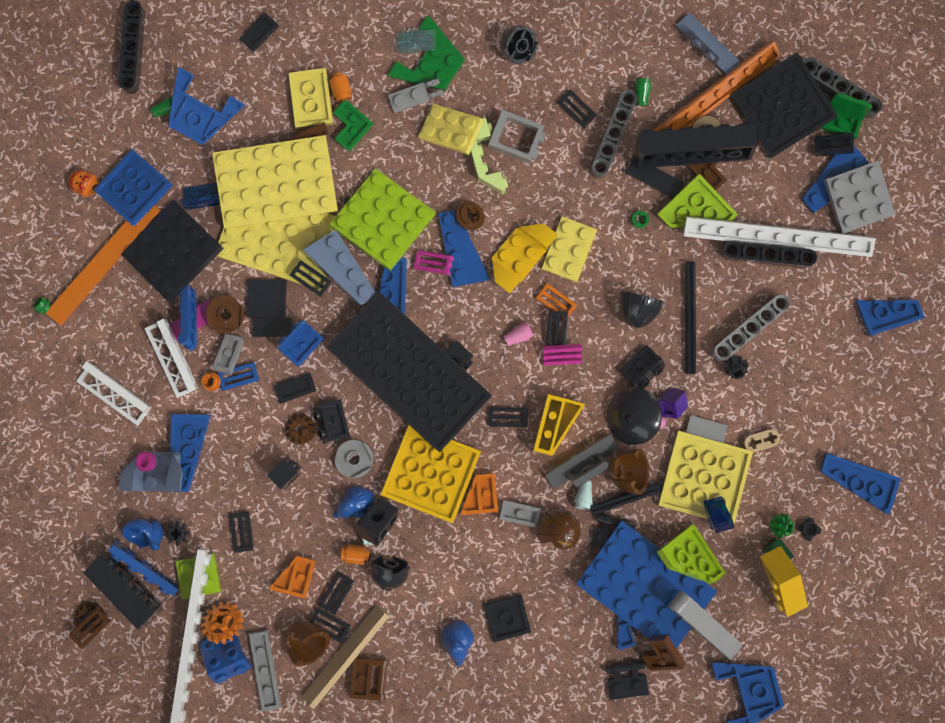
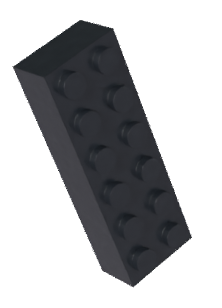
M740 123L734 126L722 124L718 127L706 125L694 129L683 127L680 130H672L670 128L662 129L661 131L644 130L638 133L635 147L637 169L749 161L752 159L757 147L755 124Z

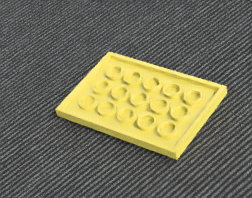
M326 135L212 153L224 229L338 212Z
M326 213L229 229L223 228L218 243L224 249L216 257L298 284L300 283L289 275L298 262L302 260L327 278L302 251L334 231L329 227V224L336 216ZM303 266L300 267L302 271L322 285H325V282ZM298 272L295 274L319 291L321 290L320 287L309 281L307 278H305Z

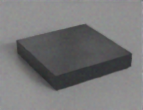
M248 279L247 318H286L287 281Z
M521 594L484 604L493 642L531 633Z

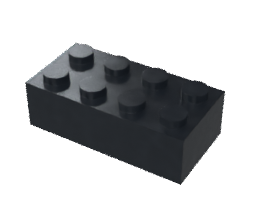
M110 554L99 556L83 573L137 630L146 627L163 610L160 607L162 603L155 596L151 597L147 593L149 590L143 583L140 582L138 584L135 581L134 573L128 568L125 570L120 565L122 561H116Z

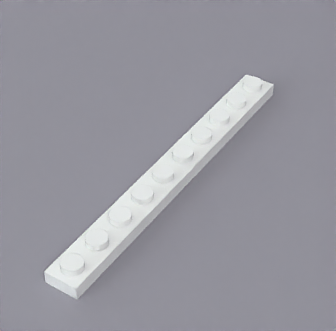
M690 216L685 218L683 236L806 248L813 251L872 257L876 240L875 237Z
M201 547L197 550L170 723H182L186 718L187 711L184 710L185 702H188L190 693L187 690L188 683H191L193 675L190 667L191 663H194L196 656L193 648L194 644H197L199 632H196L197 624H200L202 613L199 610L200 605H203L205 593H202L203 585H206L208 580V574L205 572L206 566H209L211 561V554H208V548Z

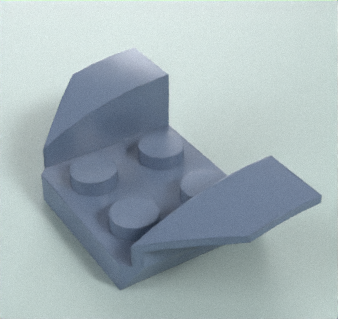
M151 452L156 457V465L151 471L139 470L135 458L121 472L119 491H181L183 476L180 466L181 452Z

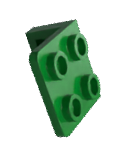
M836 93L829 103L838 117L820 129L834 134L854 133V140H856L862 120L870 112L872 105L865 100L849 97L845 93Z

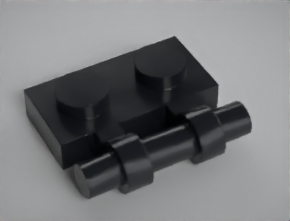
M597 514L596 522L603 523L602 529L594 527L590 546L602 548L613 533V531L608 530L609 525L618 526L620 521H623L632 529H635L636 523L629 522L625 518H622V520L613 518L609 514Z
M633 660L626 664L613 663L612 666H605L606 674L614 673L615 679L607 680L610 700L649 695L646 674L638 675V670L645 669L644 661L637 662ZM621 672H632V676L621 678Z

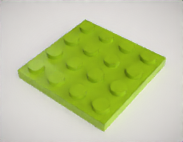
M375 169L329 224V227L337 230L338 234L391 271L434 218L436 212Z

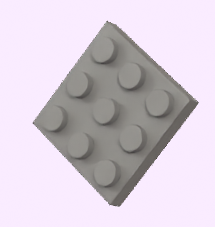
M874 161L824 179L840 233H846L895 215L879 161Z

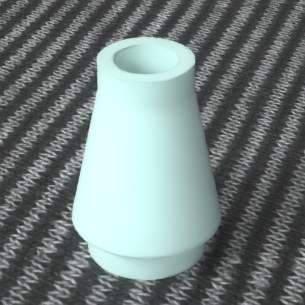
M587 481V483L579 486L574 499L575 508L590 510V506L593 505L592 482Z

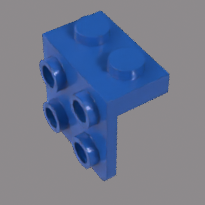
M304 320L301 322L297 321L292 326V332L288 337L285 335L281 338L277 348L298 367L324 341V338Z
M233 635V641L226 639L225 644L221 641L215 644L214 641L210 642L207 638L200 641L207 675L216 684L223 683L228 678L243 674L246 670L252 668L250 660L243 654L239 636Z

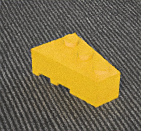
M548 394L533 452L553 456L586 404Z
M779 546L761 555L760 559L772 587V593L776 599L775 604L780 612L783 611L789 617L808 607L801 574L783 548Z

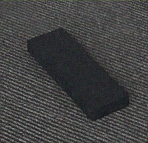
M635 156L625 172L626 175L670 198H673L684 184L683 181L656 167L637 169V159Z

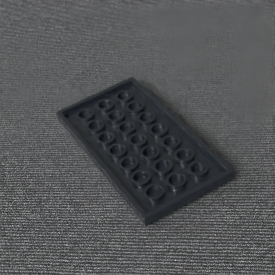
M380 291L373 296L327 347L439 453L492 397L481 384Z

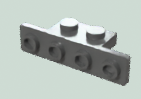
M607 434L547 471L545 476L553 489L568 480H571L576 487L583 485L589 479L603 473L609 467L604 458L618 450V446L612 435Z

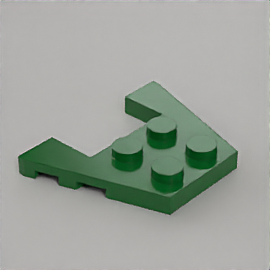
M427 16L419 31L433 39L434 42L414 71L397 61L389 72L388 77L415 84L439 79V84L429 88L445 92L464 64L465 59L432 18Z

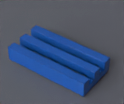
M255 362L235 367L233 372L252 368V371L223 379V375H226L225 373L217 372L221 380L222 391L260 381ZM254 375V378L225 386L226 382Z

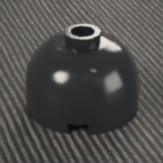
M514 25L505 30L500 39V49L503 56L510 62L519 65L525 61L529 62L532 60L538 49L536 33L531 28L523 25Z
M383 555L375 556L371 562L370 572L372 580L381 589L386 591L402 586L409 575L410 566H408V562L398 557H393V561L382 559Z

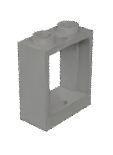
M502 110L488 144V149L531 164L532 160L536 161L539 154L538 144L543 143L546 133L543 132L545 126ZM508 120L537 131L529 154L499 143Z

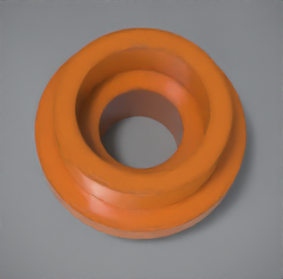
M208 372L202 377L201 382L207 391H215L219 388L221 380L217 373Z

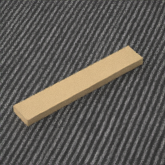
M379 605L374 607L302 695L311 708L314 709L389 618V615Z

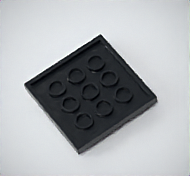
M798 52L731 94L748 123L755 124L756 136L771 159L838 117Z
M173 200L134 239L121 255L170 303L224 248Z

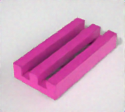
M417 250L413 269L450 276L451 262L454 260V257ZM420 256L447 260V262L443 263L420 259ZM419 263L445 267V270L420 266Z
M582 345L543 346L544 366L582 363Z

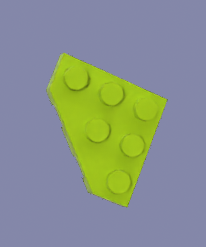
M699 173L657 212L670 228L684 227L686 216L732 221L738 215Z
M694 524L687 527L657 551L667 569L708 584L715 583L726 574Z

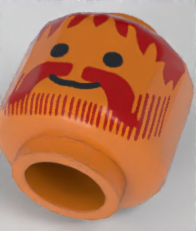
M83 169L71 173L68 179L70 189L83 197L94 195L96 193L94 189L99 185L97 177Z

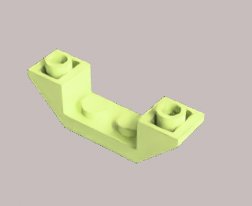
M482 118L483 124L470 151L478 181L500 194H505V188L508 187L506 177H502L501 172L486 175L488 173L486 162L482 163L481 156L484 154L481 144L477 145V143L490 140V134H493L491 123H487L486 118Z

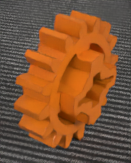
M222 602L219 603L218 607L212 605L213 610H206L208 615L202 617L205 622L201 624V627L204 629L202 633L210 642L214 641L215 644H218L219 641L225 644L226 639L233 641L232 636H239L237 630L243 629V626L240 624L244 622L243 613L235 604L231 605L230 602H227L225 606Z

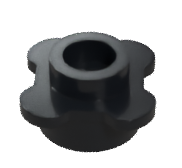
M807 518L805 523L798 525V531L803 533L804 539L807 541H811L814 536L821 533V528L818 527L813 518Z

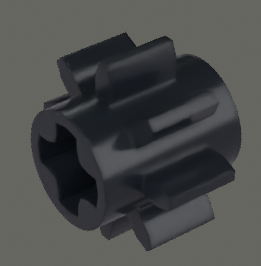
M733 355L728 358V361H725L726 375L730 374L731 378L740 379L745 376V373H748L747 368L749 365L747 359L743 360L742 356Z
M176 521L174 527L168 525L170 530L168 533H165L170 538L168 543L176 541V546H179L181 544L180 540L187 542L188 540L185 537L191 533L189 531L186 532L187 524L180 526V522ZM177 530L181 531V535L178 537L174 535V532Z

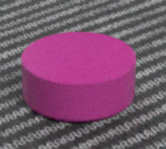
M141 452L136 458L137 468L141 471L153 470L156 465L155 455L151 452Z

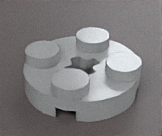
M346 441L337 450L335 465L342 475L348 478H361L368 474L373 466V452L367 444L361 441ZM352 454L355 456L359 455L360 457L356 465L349 462L351 459L350 455Z

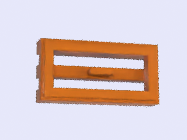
M548 283L545 284L535 298L552 311H560L541 297L544 295L568 312V317L577 307L576 303ZM549 289L572 307L569 309L545 291Z

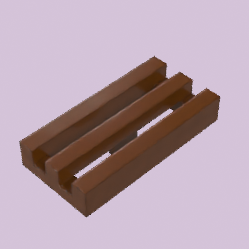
M97 607L69 634V637L83 649L112 620L101 611L100 607ZM98 614L99 617L82 634L76 637L75 635ZM103 619L104 623L82 643L81 640Z

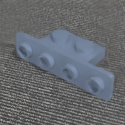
M688 13L677 24V28L692 44L699 48L706 58L712 61L725 75L741 63L692 14Z

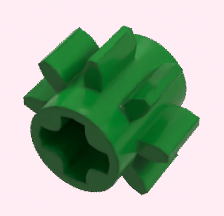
M781 513L780 516L776 515L771 518L769 527L774 536L783 538V536H788L793 532L794 523L789 518V515Z

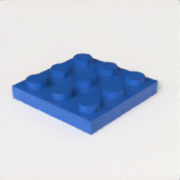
M132 149L99 183L94 191L135 227L173 185Z

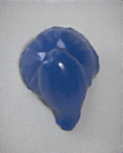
M361 486L349 488L344 493L341 501H339L337 510L333 514L334 518L365 517L369 506L372 503L374 504L375 499L372 491Z
M133 519L123 524L122 534L129 542L138 545L139 549L149 546L151 550H158L163 538V528L158 520L148 522L145 519Z
M462 620L451 621L442 630L441 634L442 644L457 666H461L464 663L467 651L474 642V635L470 627Z

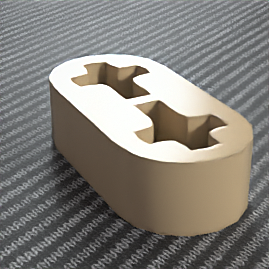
M773 429L752 434L744 439L743 446L746 450L753 452L776 446L780 442V435ZM768 433L776 437L772 444L770 441H763V438L769 436ZM750 438L753 441L760 440V443L755 445V449L752 446H748Z

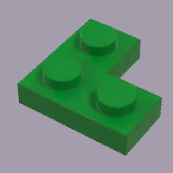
M346 99L333 112V115L346 125L335 138V141L350 153L374 126V123Z

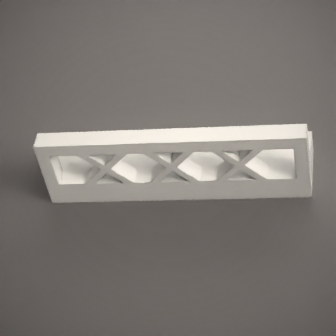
M162 319L146 327V333L176 397L179 398L199 389L167 319ZM159 327L163 335L161 340L154 338L151 332L152 329ZM163 344L168 346L171 352L170 357L162 355L160 350ZM171 361L177 365L179 370L177 375L169 371ZM182 379L187 390L179 393L176 385L178 380Z
M86 361L82 366L84 371L77 379V382L139 426L152 407L95 365ZM90 373L95 377L96 384L88 385L83 380ZM100 385L108 386L111 389V395L103 396L100 393ZM121 396L126 399L127 406L118 407L115 403V397ZM137 407L142 411L137 420L131 416L130 408Z

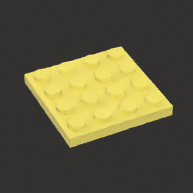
M677 431L658 506L734 526L753 451Z

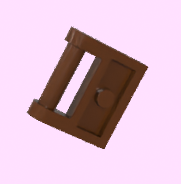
M355 658L352 665L350 698L385 701V674L389 660ZM373 666H378L376 693H370Z

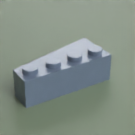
M337 230L303 249L302 253L358 307L372 299L376 294Z

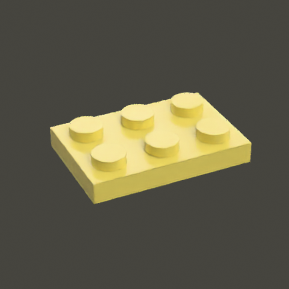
M326 68L289 73L296 129L311 128L323 122L326 125H333Z
M433 104L418 138L425 142L469 155L483 124V119Z
M562 216L556 230L558 236L551 243L542 270L577 283L597 229Z

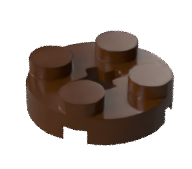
M221 295L210 301L205 310V319L208 327L220 334L232 333L244 321V308L232 296ZM224 309L230 314V317H227L226 320H223L220 316Z

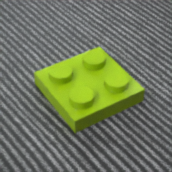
M215 553L211 554L209 566H206L205 573L208 574L207 584L203 585L202 591L205 595L222 592ZM196 557L175 561L182 600L190 598Z

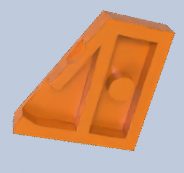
M495 473L475 475L461 515L498 512Z
M296 556L270 586L269 590L306 599L316 560Z

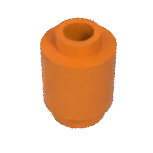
M342 73L333 74L332 78L329 79L333 97L336 98L337 102L351 99L350 94L352 91L347 75Z
M354 544L342 546L341 561L357 565H364L365 561L369 562L370 550H366V546Z

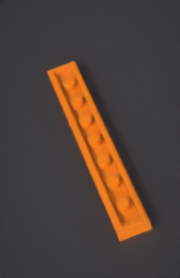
M769 41L653 131H661L666 128L680 130L683 127H691L699 118L708 114L729 98L731 94L738 91L782 57L775 42Z
M154 205L135 227L126 220L52 304L46 314L59 325H62L122 257L121 253L160 214L161 210Z

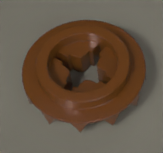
M472 201L461 203L455 212L456 220L460 223V227L463 226L466 228V231H475L483 225L485 220L482 208ZM468 213L474 216L471 221L470 218L465 217Z
M296 414L291 416L285 423L284 432L288 440L294 444L301 445L308 443L314 437L316 428L309 416ZM298 421L301 426L308 427L302 431V437H300L298 432L292 431L298 427Z
M83 603L76 608L73 614V624L77 627L84 620L81 616L88 615V612L91 614L97 607H100L103 613L104 611L97 603ZM96 614L93 618L97 619L99 615ZM103 619L89 633H93L103 624ZM95 620L89 621L80 631L84 632Z

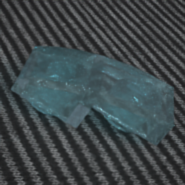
M418 30L398 34V53L436 50L435 30Z

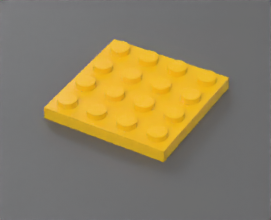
M408 425L381 496L453 524L481 451L451 440L439 453L417 431Z

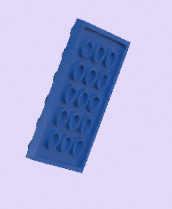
M620 521L576 582V585L649 639L654 635H668L677 649L692 627L668 607L669 603L681 590L700 607L705 609L717 590L704 581L667 569L657 553L659 548L626 523Z

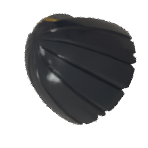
M621 291L620 293L622 318L625 323L634 328H641L650 324L658 316L664 305V301L651 297H643V295L627 291Z

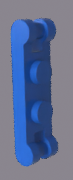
M188 284L181 291V303L179 304L181 334L177 340L187 350L192 351L197 347V297L195 289Z

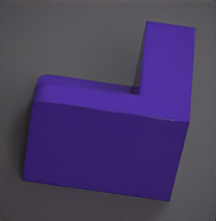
M668 388L658 399L663 417L678 419L688 408L686 391Z

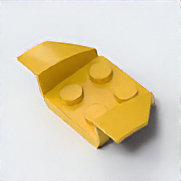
M545 224L516 228L492 257L495 283L510 294L542 258L558 234Z

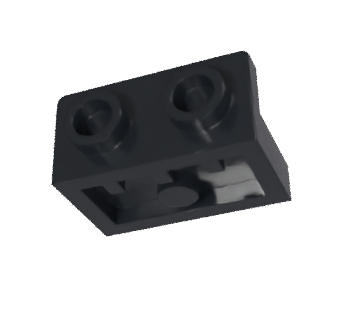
M646 345L619 372L634 387L644 389L655 376L663 372L665 364L663 359Z
M341 400L322 403L314 407L313 417L318 423V436L323 444L350 437Z

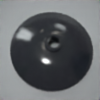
M629 387L622 389L611 399L607 409V423L610 431L619 441L629 445L644 444L650 441L660 429L662 422L661 407L656 397L648 390L639 387ZM628 413L631 414L630 419L627 418Z

